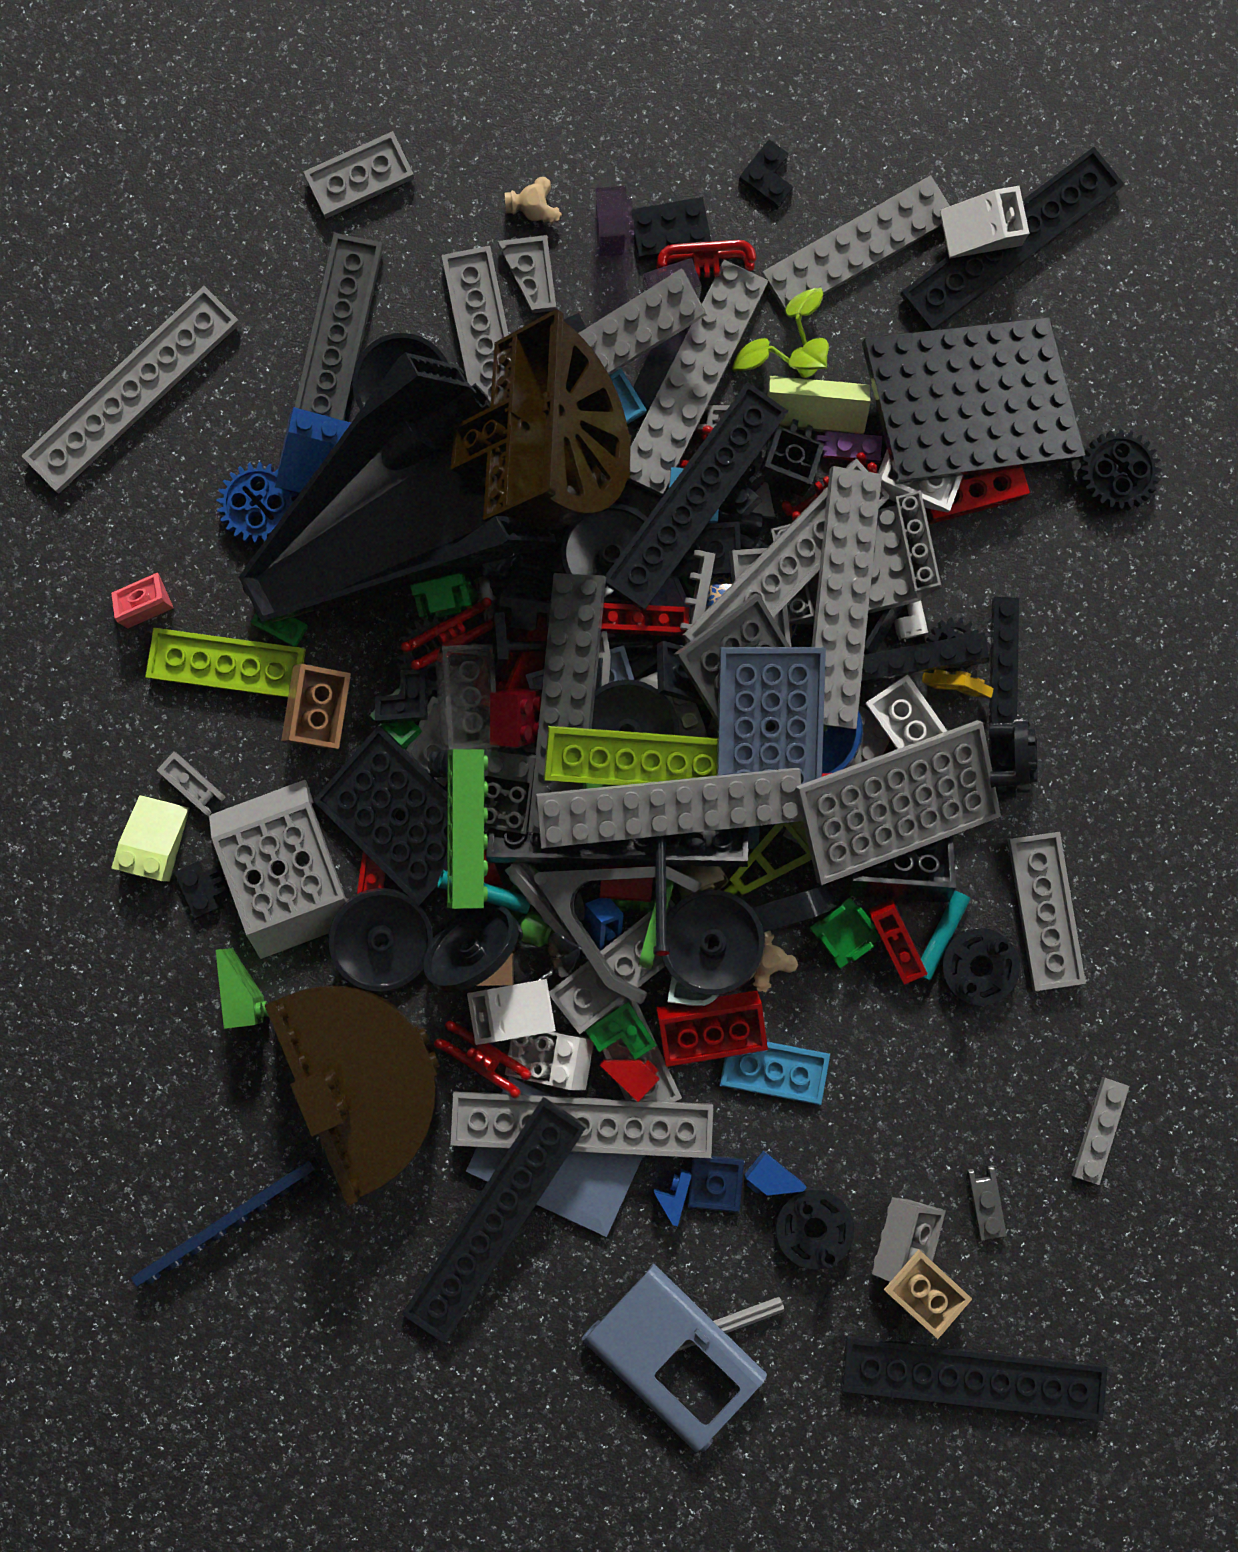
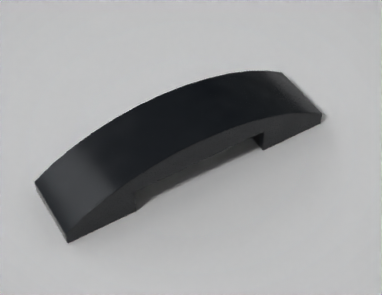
M683 330L651 349L633 388L646 408L647 413L687 335V332ZM647 413L639 417V419L644 421Z

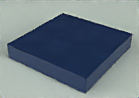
M711 1156V1158L692 1157L687 1206L690 1208L739 1212L744 1159Z

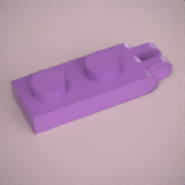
M826 431L824 436H814V440L824 443L823 458L853 461L856 459V455L862 452L866 455V462H880L882 436Z

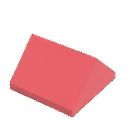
M158 573L111 593L115 620L127 629L174 608Z

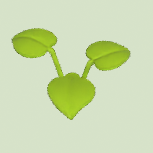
M819 287L806 290L792 298L786 307L788 317L796 316V323L803 347L795 349L791 357L788 358L775 347L769 346L770 342L768 339L754 340L743 347L733 363V371H748L759 367L767 360L769 352L775 353L786 361L790 367L797 369L803 378L812 376L817 369H826L829 351L828 341L825 338H816L807 342L801 323L802 316L811 315L821 304L823 289Z

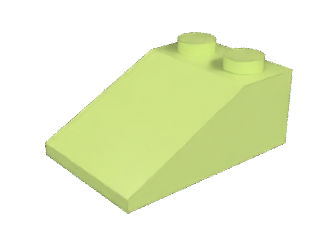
M139 795L118 843L112 869L170 882L190 808Z

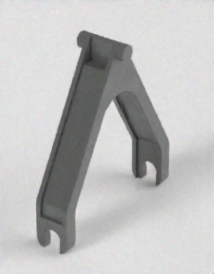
M666 866L667 879L693 892L699 890L701 882L672 867ZM655 867L538 872L534 877L535 882L539 885L577 944L582 947L581 950L605 986L642 1004L647 992L615 975L576 916L574 901L580 888L592 880L655 877Z

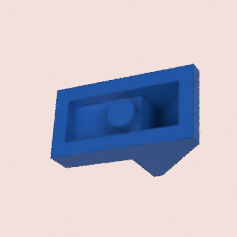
M680 1169L679 1175L674 1174L670 1190H674V1193L654 1188V1193L672 1225L677 1227L691 1179V1172Z

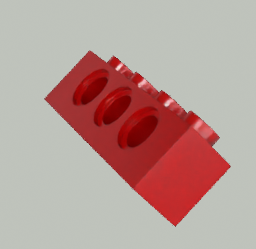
M1023 467L998 470L992 473H976L973 478L965 479L962 476L955 496L956 503L952 504L949 512L925 508L928 524L938 523L1025 499L1030 494ZM993 482H1000L1003 486V491L996 490ZM969 488L977 489L979 497H973L969 492Z
M604 603L601 632L682 637L687 630L680 629L681 623L689 624V607L649 605L643 612L633 604Z

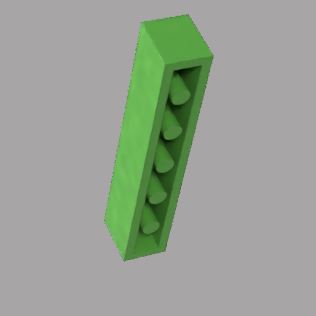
M482 749L448 750L447 907L452 909L484 908V902H487L488 890L484 886V876H487L488 872L487 860H484V850L488 847L487 834H484V823L488 821V810L484 808V797L488 795V784L484 781V771L488 769V757L484 755V750Z

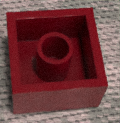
M515 687L490 693V745L520 747L537 742L542 689Z

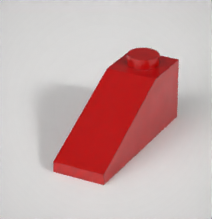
M893 899L870 908L871 918L904 985L927 975L928 973Z

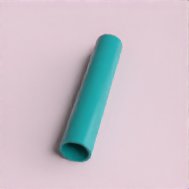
M443 870L439 877L438 887L447 890V871ZM484 883L488 890L487 903L527 914L531 904L526 900L525 895Z
M954 891L950 903H948L921 957L928 973L923 978L929 981L971 900L970 897L963 893Z

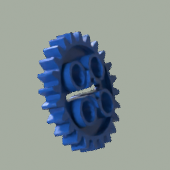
M261 462L258 463L257 469H254L252 464L248 463L247 471H244L239 466L240 474L236 475L230 472L233 480L231 482L223 480L227 488L219 489L218 491L224 498L216 500L220 505H223V507L217 509V512L225 515L220 520L223 524H228L226 529L229 532L235 530L234 536L237 539L243 535V540L246 543L253 538L256 545L259 544L260 538H263L264 541L299 495L295 492L274 487L278 469L274 472V467L271 464L264 469ZM265 482L262 490H254L256 483ZM244 487H247L274 516L273 520H270L243 491ZM246 498L245 505L237 508V500ZM282 500L279 508L271 509L273 501ZM257 516H262V523L258 526H253V519Z

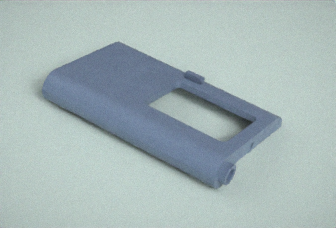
M654 1263L601 1321H596L581 1339L695 1452L700 1450L704 1452L713 1442V1436L752 1396L767 1377V1373ZM686 1340H692L740 1387L739 1392L707 1425L702 1424L655 1377V1373Z

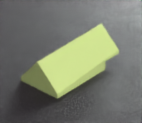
M779 376L769 377L767 396L788 410L786 417L779 426L789 428L792 420L796 419L799 420L797 428L799 430H804L809 424L813 426L812 431L825 433L826 431L864 434L871 403L870 385Z

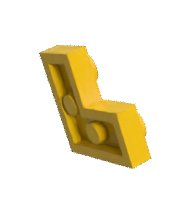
M935 670L934 673H923L922 683L935 689L957 690L970 697L992 698L994 689L984 684L985 680L973 678L970 673L964 671H956L954 675L947 671Z

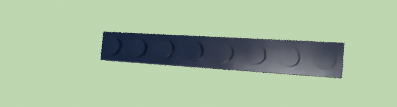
M314 1157L139 1271L131 1277L136 1287L143 1282L148 1286L161 1277L159 1272L166 1267L171 1271L183 1262L181 1257L187 1253H190L191 1256L197 1254L205 1248L204 1242L210 1238L215 1242L227 1234L225 1228L234 1223L235 1227L241 1225L249 1219L248 1213L254 1209L259 1213L272 1203L269 1199L278 1194L280 1198L293 1190L291 1185L298 1180L303 1184L316 1174L313 1170L319 1166Z

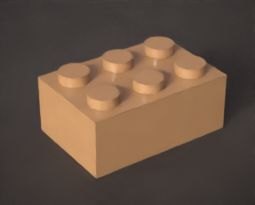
M306 664L294 665L281 741L330 750L339 749L351 673Z

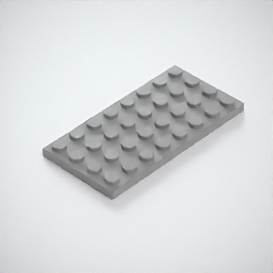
M978 720L798 785L796 793L817 883L821 885L1001 817L996 788H991L990 771H992L983 722Z

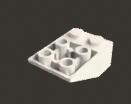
M1020 186L993 190L939 211L949 259L1022 246L1029 235Z
M547 979L467 993L476 1045L556 1031Z
M554 1031L511 1039L508 1056L531 1071L532 1077L529 1081L568 1090H586L594 1044L590 1037ZM506 1067L505 1075L522 1079L520 1075Z

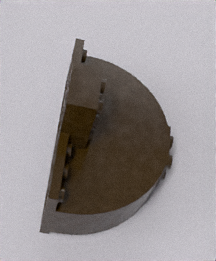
M558 309L549 312L494 343L490 408L454 425L451 470L472 483L486 477L483 521L488 522L495 516H511L517 521L536 529L555 530L563 528L610 507L619 498L626 481L630 479L631 435L628 432L624 410L618 393L598 356L588 343L571 326L563 321L564 314Z
M318 986L265 1004V1008L295 1078V1081L290 1085L311 1136L318 1134L346 1204L349 1206L358 1202L359 1197L380 1188L393 1179L417 1153L432 1120L435 1103V1076L437 1075V1068L440 1067V1063L435 1051L429 1052L426 1044L430 1043V1039L425 1027L420 1029L418 1024L414 1025L400 1009L386 999L372 992L349 986Z

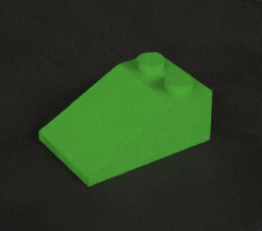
M234 949L216 950L224 1029L266 1022V1017L269 1015L265 1004H268V1002L264 1001L263 994Z

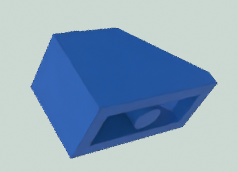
M598 898L585 903L584 923L588 934L600 951L622 934L623 912L608 898Z
M764 1150L744 1174L748 1180L746 1185L757 1194L761 1191L766 1195L802 1192L807 1188L801 1180Z

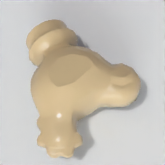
M546 177L537 178L534 184L526 186L520 194H516L513 190L505 192L506 213H513L515 215L517 211H521L528 220H543V222H549L550 224L559 222L562 216L558 207L552 208L546 203V197L551 189V182Z
M771 931L764 932V956L757 972L753 976L755 979L753 985L757 987L758 991L767 992L768 988H771L769 981L772 973L779 970L791 973L798 967V961L793 955H787L783 949L772 945L771 942L774 939V935L771 934Z

